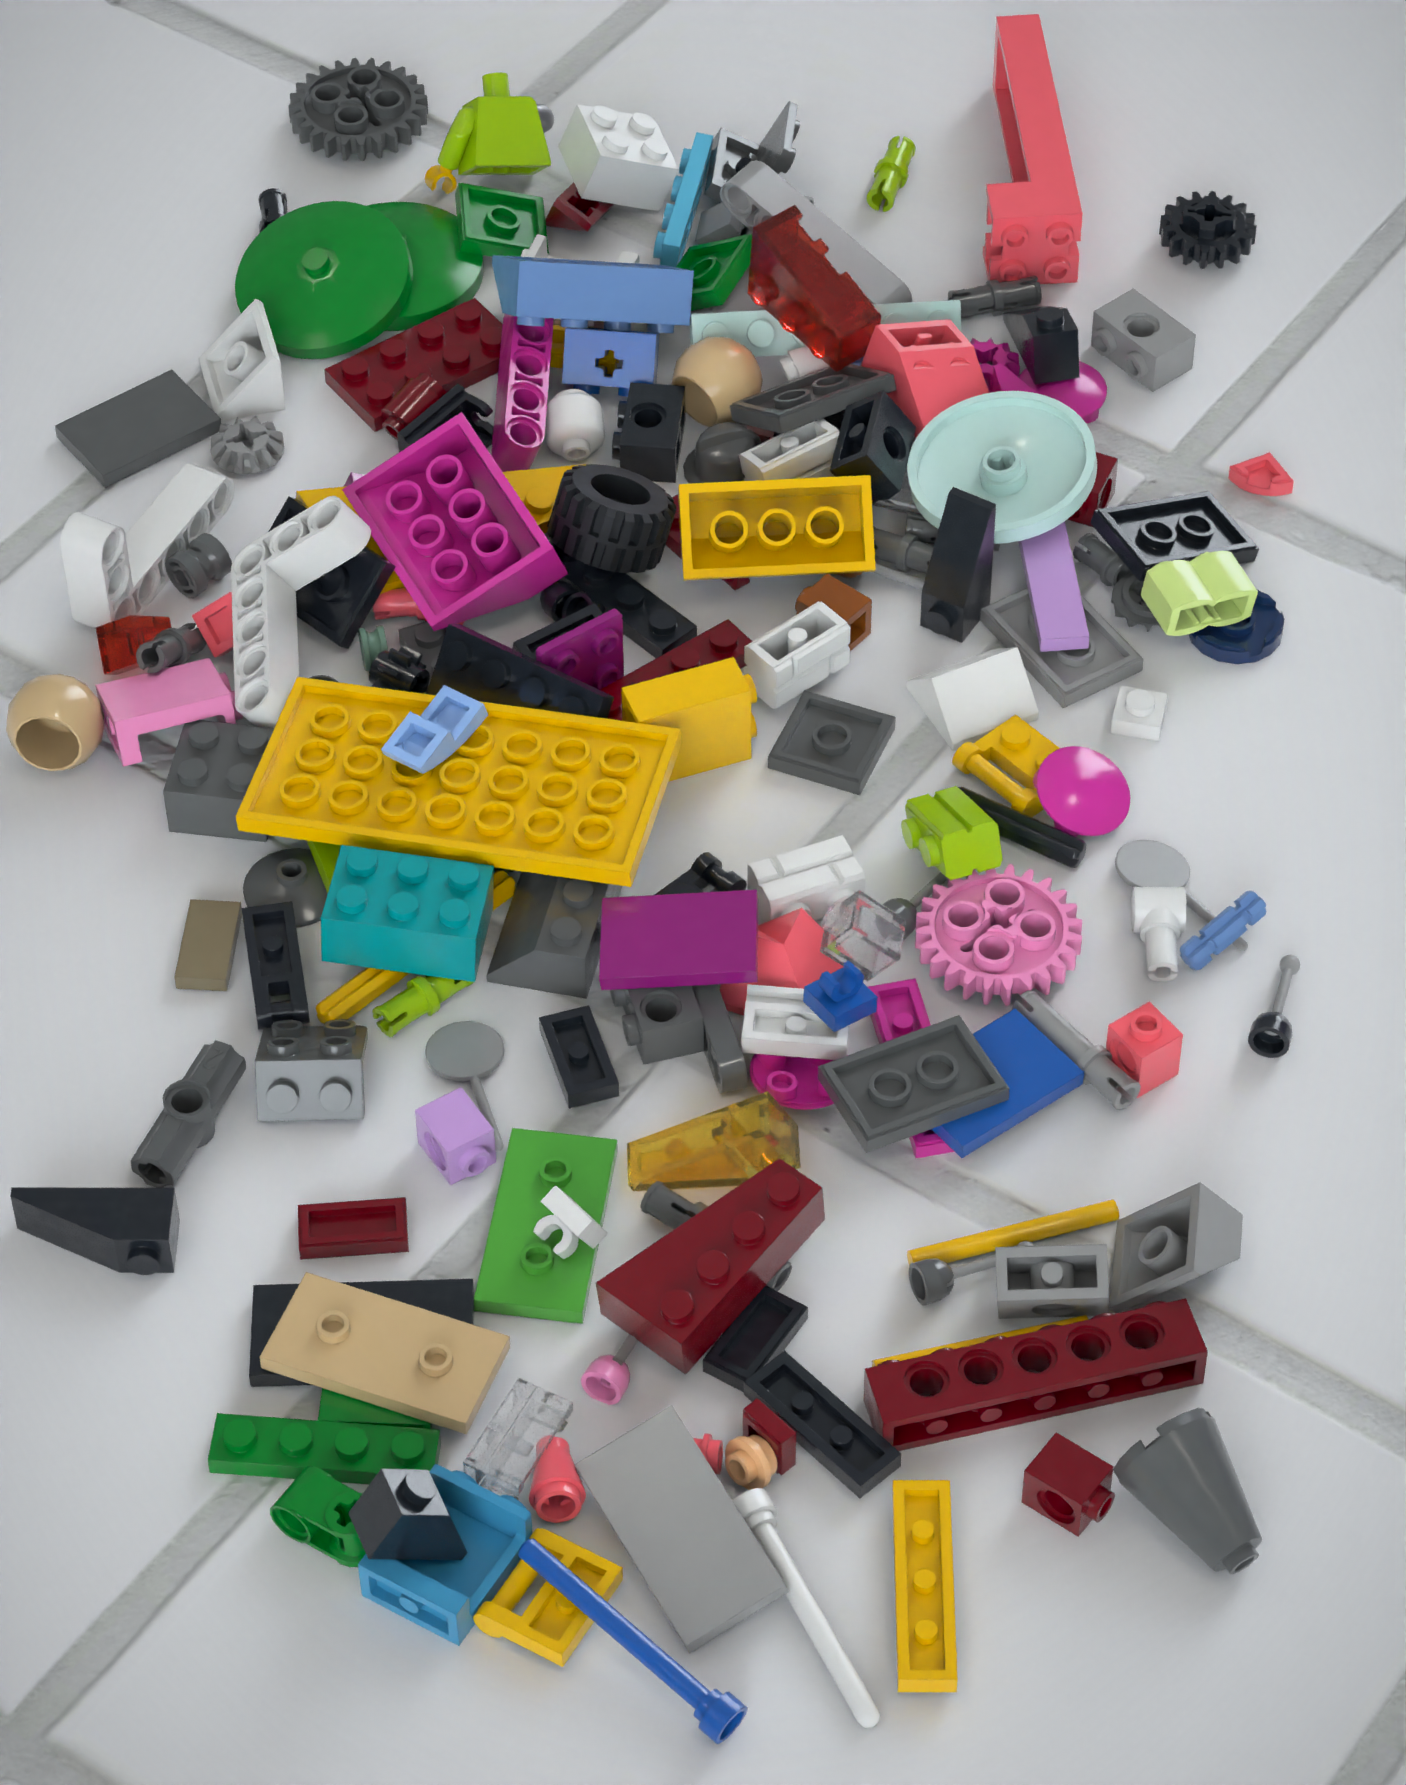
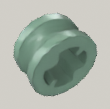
M383 625L376 626L373 632H368L365 628L358 629L365 671L370 670L374 659L379 653L385 650L388 651Z

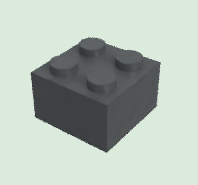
M202 720L185 723L163 790L169 832L267 842L269 835L238 831L235 816L274 728Z

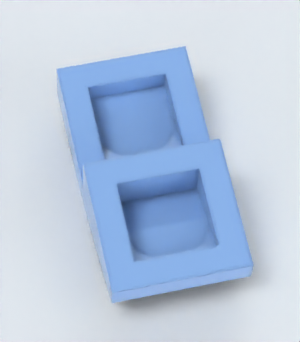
M444 685L420 716L411 711L408 713L381 748L383 755L424 774L446 760L467 741L488 716L487 710L483 703Z

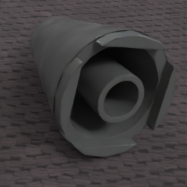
M1196 1408L1184 1412L1157 1427L1156 1430L1160 1436L1146 1447L1141 1440L1135 1443L1118 1460L1113 1471L1120 1484L1215 1572L1227 1569L1230 1574H1235L1248 1567L1259 1557L1256 1548L1262 1542V1537L1215 1419L1204 1408Z

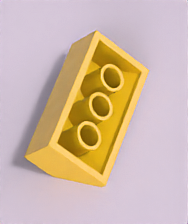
M870 475L679 484L678 503L683 581L875 572L876 570Z

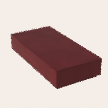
M406 1197L298 1205L300 1260L409 1252Z

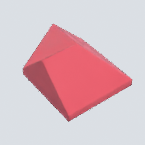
M803 908L758 925V982L721 984L719 990L727 1011L744 1015L748 984L804 989V986L819 980L822 973L828 971L831 974L843 968L844 962L849 960V954Z

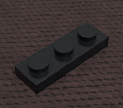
M785 1350L744 1381V1395L751 1402L758 1398L796 1432V1442L859 1499L901 1467V1453Z

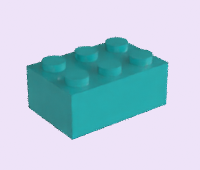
M341 845L321 915L322 961L475 982L493 911L494 866Z

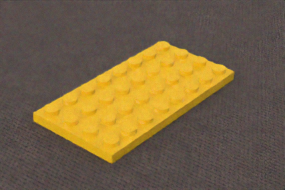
M297 677L235 816L238 831L493 865L495 868L632 887L682 744L681 729L481 702L488 713L486 719L452 755L435 768L422 774L383 755L381 748L410 711L420 716L436 695Z

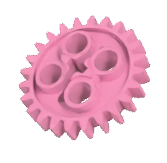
M1012 864L1007 866L1004 874H997L995 868L986 870V874L978 875L973 869L972 875L966 876L965 880L958 878L950 881L948 879L947 888L935 884L933 885L932 898L923 897L921 912L916 914L915 948L920 949V963L930 964L929 976L931 979L945 975L944 989L946 991L958 985L963 986V999L965 1000L970 998L976 991L982 993V1001L985 1005L989 1004L993 995H1000L1005 1006H1008L1011 1003L1012 994L1018 993L1021 995L1028 990L1036 988L1039 992L1048 995L1050 994L1051 981L1063 984L1065 982L1066 970H1075L1076 957L1081 953L1082 919L1076 918V903L1066 904L1067 891L1065 889L1051 893L1052 879L1049 877L1039 883L1033 882L1034 870L1032 869L1026 871L1022 877L1015 876V869Z

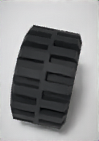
M578 465L570 470H566L563 474L548 522L547 532L557 547L585 564L619 573L645 572V570L654 569L660 563L677 509L674 499L665 492L666 490L640 474L608 465Z

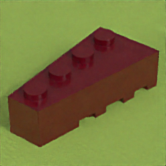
M777 1159L597 1281L595 1284L601 1314L686 1375L776 1275L779 1269L786 1264L825 1220L823 1188L782 1159Z

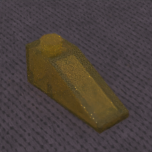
M768 1091L627 1143L628 1186L633 1191H647L656 1181L664 1183V1186L669 1189L739 1186L779 1158L793 1168L799 1169L801 1164L798 1125Z

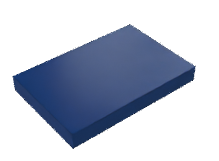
M1016 1008L973 1033L975 1039L1010 1088L1009 1100L932 1129L961 1158H964L1083 1084L1084 1071Z

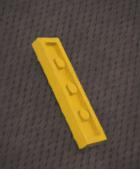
M893 1480L892 1508L898 1692H957L950 1480Z

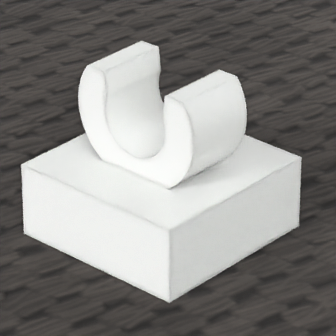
M556 1185L541 1200L554 1215H548L540 1219L533 1232L545 1241L553 1231L562 1229V1240L553 1248V1251L562 1259L571 1256L575 1252L579 1238L594 1249L608 1234L587 1212Z

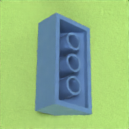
M503 255L492 256V267L502 313L517 316L518 325L544 326L545 318L561 319L560 327L588 329V320L604 321V329L631 331V323H647V331L657 333H674V325L690 326L694 273L692 270L656 264Z

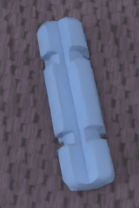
M1246 891L1234 901L1236 907L1228 906L1199 930L1200 937L1194 935L1180 947V957L1184 963L1192 970H1201L1213 960L1210 956L1212 953L1219 955L1248 930L1245 925L1252 926L1264 917L1267 912L1265 908L1266 903L1254 891Z

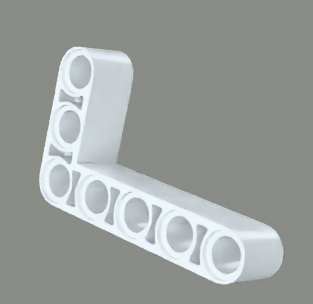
M191 463L186 464L126 534L124 529L117 525L81 512L73 513L66 521L60 538L73 619L76 622L116 637L124 635L170 580L165 569L166 559L177 551L189 550L191 541L201 534H209L227 512L235 491L233 479Z
M329 496L249 543L239 551L232 562L231 588L235 707L254 726L275 728L295 680L299 677L296 591L355 557L364 549L370 539V526L336 496Z

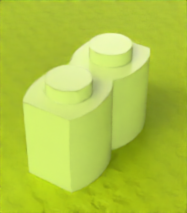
M1215 551L1202 553L1190 562L1174 560L1156 564L1146 572L1140 595L1166 635L1182 636L1199 631L1208 625L1216 627L1227 626L1251 616L1258 591L1232 552Z

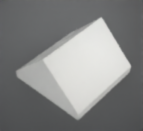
M255 299L198 358L213 411L221 418V421L286 410L280 358L263 302Z
M1018 647L990 650L913 678L906 683L908 691L952 751L957 750L966 742L975 743L1015 714L1026 723L1039 719V711Z

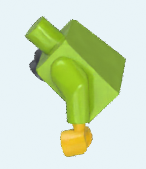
M498 72L483 75L484 96L476 97L464 104L462 109L458 111L439 154L438 163L440 165L431 167L425 174L426 185L434 191L437 181L445 177L442 190L449 194L457 186L456 178L451 174L456 169H458V175H534L551 166V158L544 133L549 131L554 124L552 111L544 104H536V101L531 96H510L507 73Z

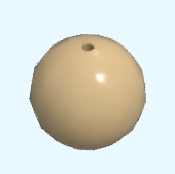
M706 337L686 348L676 361L672 385L685 386L686 413L696 422L707 427L724 422L736 423L732 420L730 405L760 393L763 382L760 367L752 352L744 345L726 337Z
M63 674L38 676L26 682L9 703L6 732L10 743L26 762L36 768L48 771L73 769L85 763L102 741L104 712L100 700L85 683L75 677Z

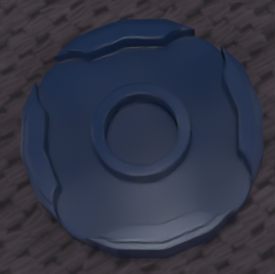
M1257 590L1258 593L1251 616L1227 626L1216 627L1208 625L1199 631L1189 634L1191 643L1202 654L1218 662L1231 664L1254 663L1270 656L1280 645L1285 619L1282 611L1280 613L1276 608V602L1268 594Z

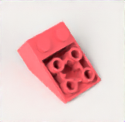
M950 319L880 324L875 326L861 366L889 372L894 375L896 390L887 393V395L916 426L914 435L916 438L923 428L942 411L968 398L989 393L974 346Z

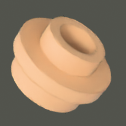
M758 1435L738 1436L726 1445L725 1467L735 1483L748 1490L764 1488L769 1484L771 1476L777 1471V1459L773 1449L766 1440Z

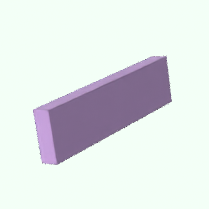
M1064 521L1041 535L1018 541L1040 652L1089 648V632Z

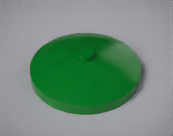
M328 201L314 203L279 217L257 235L245 251L238 266L235 280V296L241 313L255 299L263 302L278 353L301 359L330 358L349 353L368 344L382 334L396 320L405 306L411 291L413 264L399 229L382 213L368 206L353 202Z
M384 202L367 205L385 215L399 229L413 264V282L407 302L396 320L385 331H404L474 298L483 279V255L460 252L456 215L438 207L415 202Z

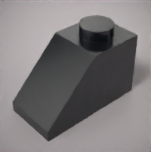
M381 1469L348 1513L368 1559L462 1560L467 1554L466 1548L429 1470Z

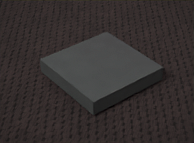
M804 690L768 756V768L861 795L895 730L896 717Z

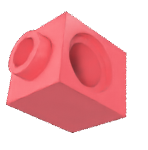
M1150 1001L1108 1025L1106 1049L1112 1055V1062L1140 1084V1092L1137 1098L1178 1075L1183 1034Z

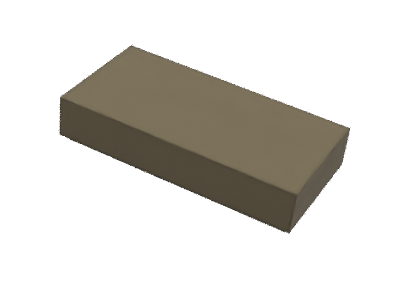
M190 899L174 976L176 989L228 990L242 918L241 902Z

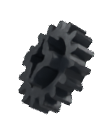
M1197 191L1192 192L1191 200L1178 196L1176 197V206L1167 204L1165 206V214L1161 215L1159 230L1161 246L1169 247L1170 257L1182 255L1184 265H1188L1194 260L1199 263L1200 269H1205L1207 264L1213 262L1221 269L1224 267V260L1227 259L1237 264L1240 262V254L1249 255L1251 253V245L1255 244L1257 225H1254V213H1246L1247 205L1245 203L1233 205V196L1231 195L1219 199V197H1216L1215 191H1210L1208 196L1203 198Z

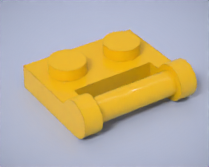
M1015 714L975 743L966 742L962 744L955 752L952 764L964 774L972 773L1012 804V809L1034 817L1044 810L1033 783L1034 774L1044 759L1060 748ZM991 760L1026 788L1023 789L988 761Z
M537 1528L529 1537V1539L534 1538L607 1602L623 1581V1567L546 1529ZM521 1559L492 1601H485L473 1616L474 1623L482 1632L491 1637H504L563 1667L594 1621L548 1581L543 1584L522 1616L512 1612L538 1576V1573Z

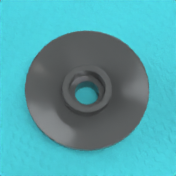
M284 849L263 857L248 871L243 884L244 900L247 907L292 901L296 928L321 921L328 893L310 849Z

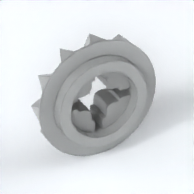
M257 416L245 422L237 417L234 425L221 424L219 433L211 435V456L213 461L220 468L231 473L254 474L262 472L274 466L284 453L282 432L276 431L273 421L261 424ZM249 440L253 444L252 450L249 451L248 447L240 441Z

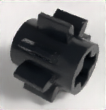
M402 645L399 651L391 648L389 651L385 650L377 655L369 670V681L373 684L372 687L424 694L429 684L430 674L426 670L427 665L420 662L422 654Z

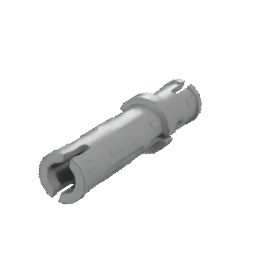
M1032 989L1020 995L1034 1008L1032 1012L1027 1010L1019 1001L1016 1000L1014 1002L1012 1010L1016 1008L1084 1071L1083 1084H1092L1118 1110L1124 1109L1131 1104L1117 1090L1118 1087H1122L1134 1099L1137 1098L1140 1092V1084L1112 1062V1055L1102 1045L1094 1046L1042 999L1037 991Z

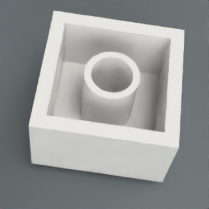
M577 104L558 146L582 199L659 212L679 170L655 118L640 112L629 114L613 111L602 105L591 107Z

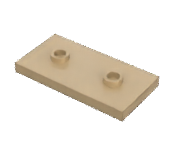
M306 1272L261 1353L260 1364L262 1369L467 1435L510 1349V1336Z

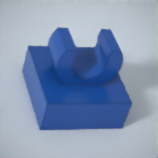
M848 960L844 962L843 968L831 974L826 971L821 974L819 980L804 986L803 1002L833 1032H836L877 1012L878 997L863 983V973Z

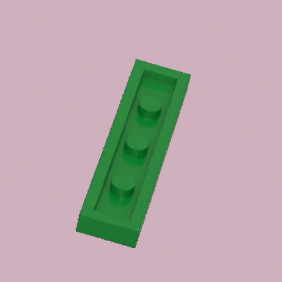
M217 1413L208 1455V1466L210 1473L296 1479L304 1468L315 1466L324 1470L341 1483L369 1485L381 1469H419L430 1471L435 1464H438L441 1434L439 1429Z

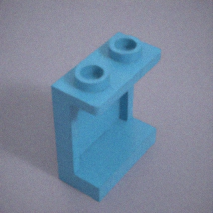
M435 1464L429 1472L466 1548V1556L462 1560L368 1559L367 1554H365L358 1563L361 1594L363 1597L460 1646L475 1625L473 1620L474 1614L483 1602L492 1601L521 1560L518 1556V1550L533 1533L532 1516L530 1511L516 1498L509 1495L499 1496L479 1486L468 1474L458 1470L450 1471Z

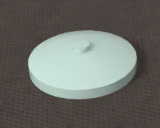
M998 391L963 400L934 417L919 433L912 445L908 458L907 474L911 495L917 509L937 529L940 526L948 493L953 487L995 503L994 544L1017 542L1041 535L1071 517L1082 506L1093 488L1097 474V457L1092 433L1085 421L1073 409L1056 399L1033 392Z

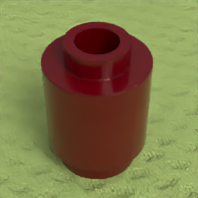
M420 373L416 379L410 378L381 410V415L385 420L382 423L384 429L394 439L398 440L397 433L446 394L445 389L435 379L424 373Z

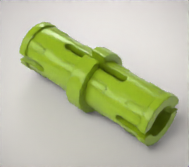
M900 136L893 137L889 141L884 158L880 159L875 166V180L866 198L867 203L874 210L879 211L884 199L886 200L883 205V212L890 210L894 205L898 190L908 180V166L915 154L916 147L913 141L905 136L899 148L897 146Z
M427 975L425 977L415 976L407 982V989L382 1005L373 1008V1017L378 1019L383 1016L384 1018L376 1022V1024L385 1035L393 1037L399 1030L427 1013L428 1016H432L441 1008L440 1003L463 988L472 985L474 982Z

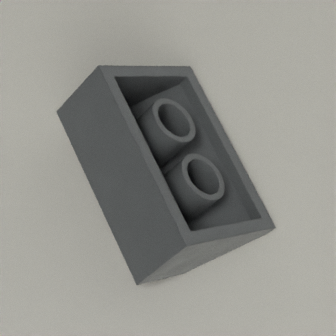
M521 871L486 975L487 982L587 999L600 959L602 898L619 897L622 886Z

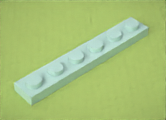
M960 300L694 313L690 315V342L693 345L706 337L731 338L747 347L755 357L788 355L787 351L830 341L839 337L846 352L866 351L875 326L880 324L950 319L962 332Z

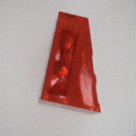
M793 205L753 227L747 294L756 305L763 307L778 320L787 332L794 334L803 342L815 357L822 359L837 372L865 356L875 326L881 324V314L847 271L842 274L836 271L824 255L829 250L828 246L821 238L816 241L812 240L798 222L804 215L796 205Z

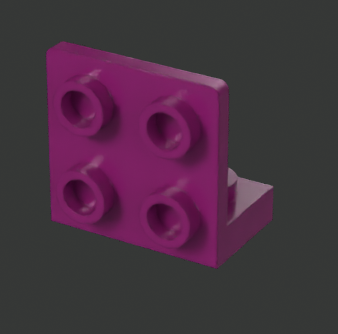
M614 608L539 646L536 649V660L599 690L624 676L622 614Z

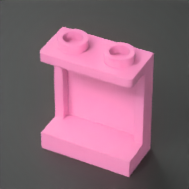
M210 658L165 668L157 673H144L95 685L97 696L104 712V730L123 767L143 762L137 735L216 716L218 722L236 724V720L243 719V715L236 710L235 691H231L226 673H218Z

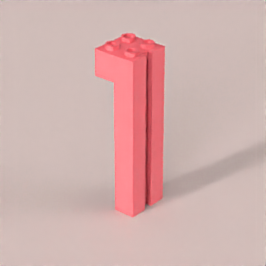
M1039 14L996 16L993 90L1012 183L986 184L987 225H992L991 233H985V246H983L987 279L1008 282L1037 276V282L1040 285L1075 283L1078 280L1079 251L1076 241H1081L1083 213Z

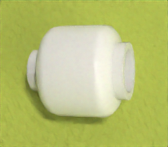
M569 389L559 392L547 403L545 441L549 450L569 461H581L588 458L591 453H594L603 445L605 430L603 410L599 401L583 390Z

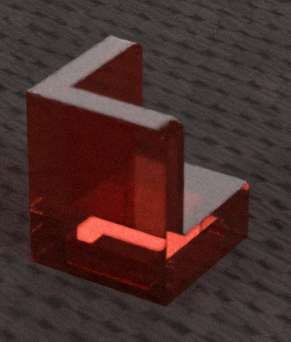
M129 615L96 627L104 675H118L138 668L139 665L136 660L137 649L145 642L153 641L155 636L161 631L172 628L170 617Z

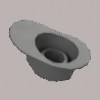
M717 423L708 427L700 435L695 449L687 456L683 465L684 477L689 484L744 481L745 475L742 473L739 455L772 438L758 435L738 423Z

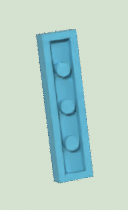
M696 132L692 149H683L679 167V174H683V177L676 175L670 201L675 202V204H666L662 222V229L666 230V233L658 231L654 246L653 258L660 259V265L676 267L683 257L708 174L713 135Z

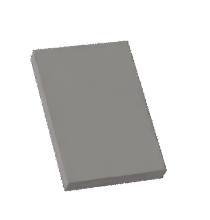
M1028 588L982 608L980 621L1006 648L1018 647L1026 670L1062 708L1137 674L1143 669V658L1082 595L1081 599L1089 632V648L1040 652Z

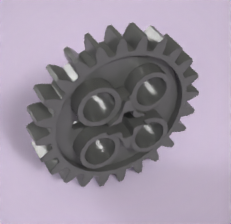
M352 58L349 66H344L342 62L337 60L335 61V69L332 70L321 65L319 66V76L307 73L306 83L297 82L296 93H290L288 108L293 134H299L301 144L310 142L312 152L325 148L327 158H330L336 152L342 153L343 161H347L351 154H357L360 161H365L367 153H373L380 159L382 158V150L386 148L391 152L397 153L398 142L411 145V135L420 136L422 134L421 125H427L428 101L424 85L417 84V76L415 74L406 76V69L403 66L392 71L390 61H386L379 67L375 66L374 58H370L365 65H360L357 58Z

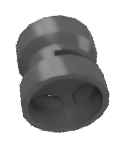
M208 533L201 534L191 541L189 550L177 551L167 558L165 562V569L169 579L180 593L189 598H194L205 591L210 580L217 581L231 572L232 566L229 553L223 544Z

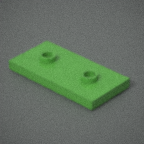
M512 1128L475 1291L474 1311L583 1324L599 1244L592 1249L579 1238L575 1252L571 1256L562 1259L553 1251L556 1244L562 1240V1229L553 1231L545 1241L533 1231L540 1219L548 1215H554L541 1200L555 1185L571 1197L603 1227L618 1152L617 1139Z

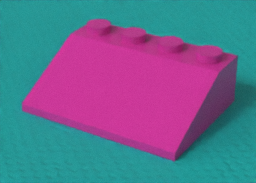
M462 412L342 489L359 517L370 526L371 535L387 560L396 566L394 571L433 631L446 628L448 624H457L529 600L568 574L553 546Z

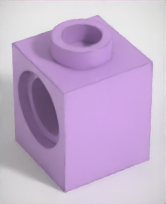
M462 1087L415 1110L418 1143L450 1185L466 1177L476 1176L482 1173L488 1166L496 1163L494 1129Z

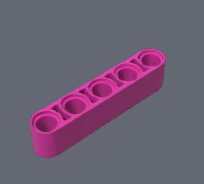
M504 315L491 456L502 472L530 469L544 440L554 318H545L544 326H525L517 324V316Z

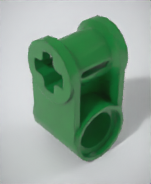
M315 1466L304 1468L270 1508V1516L273 1522L284 1534L295 1541L306 1543L335 1559L341 1565L358 1567V1563L366 1554L348 1514L362 1493L335 1480L330 1474Z

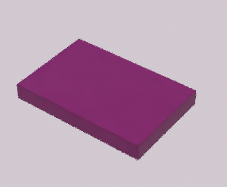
M757 890L602 898L599 964L601 990L758 982Z

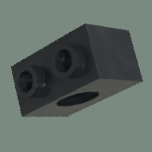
M630 382L627 401H619L617 426L622 428V432H614L612 440V460H620V468L640 474L651 481L676 483L686 421L685 386Z
M884 390L846 406L829 471L835 477L870 475L872 503L892 498L901 491L916 426Z

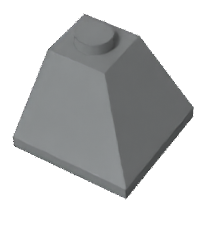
M1199 1182L1117 1220L1110 1309L1115 1313L1122 1312L1240 1259L1243 1214Z

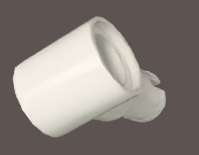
M1133 887L1131 895L1132 932L1140 933V939L1145 943L1148 977L1156 982L1171 981L1178 974L1176 941L1186 929L1185 887Z

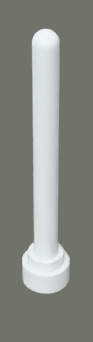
M755 1488L740 1494L732 1501L786 1584L789 1591L786 1593L788 1600L855 1718L865 1728L874 1727L879 1722L880 1712L775 1530L777 1526V1520L775 1519L777 1509L767 1491L762 1488Z

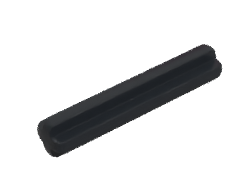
M958 787L998 824L999 836L1070 868L1078 867L1083 860L1087 845L1084 840L965 787Z

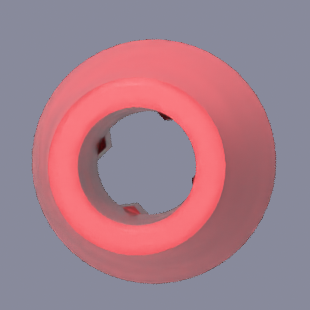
M548 1437L541 1440L536 1446V1462L529 1493V1502L541 1519L552 1523L566 1522L578 1515L585 1501L586 1492L570 1455L568 1442L560 1437Z

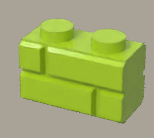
M957 786L936 791L934 797L925 794L907 800L905 805L907 819L901 822L903 838L909 849L917 848L921 852L927 867L935 866L950 881L972 875L973 869L983 872L1000 867L1003 858L998 824Z

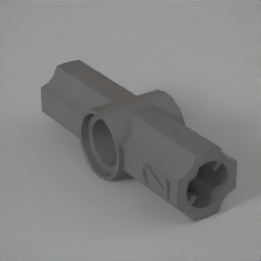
M217 1040L210 1045L204 1044L183 1079L171 1084L165 1090L162 1097L164 1109L131 1159L132 1172L139 1175L147 1185L156 1188H164L167 1185L173 1186L196 1148L206 1145L213 1138L215 1133L214 1120L246 1070L245 1058L239 1055L232 1045Z

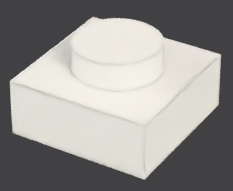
M1120 685L1111 722V733L1159 741L1167 707L1168 693Z

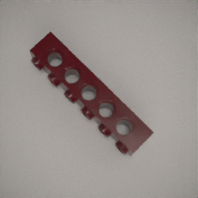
M1186 1298L1171 1302L1156 1301L1143 1308L1116 1314L1101 1313L1089 1320L1066 1325H1047L1034 1332L1011 1337L997 1336L986 1340L984 1343L956 1349L942 1348L929 1355L902 1361H884L877 1366L865 1368L863 1401L873 1429L898 1451H903L1203 1384L1208 1350ZM976 1382H980V1383H985V1384L979 1385V1384H975V1383H976ZM921 1394H928V1395H932V1396L925 1397V1396H920V1395H921Z

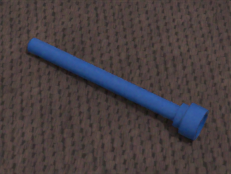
M534 1538L527 1539L518 1550V1556L695 1709L693 1716L700 1721L698 1728L712 1741L720 1744L736 1730L747 1713L748 1707L729 1691L722 1694L718 1689H713L712 1691L707 1689Z

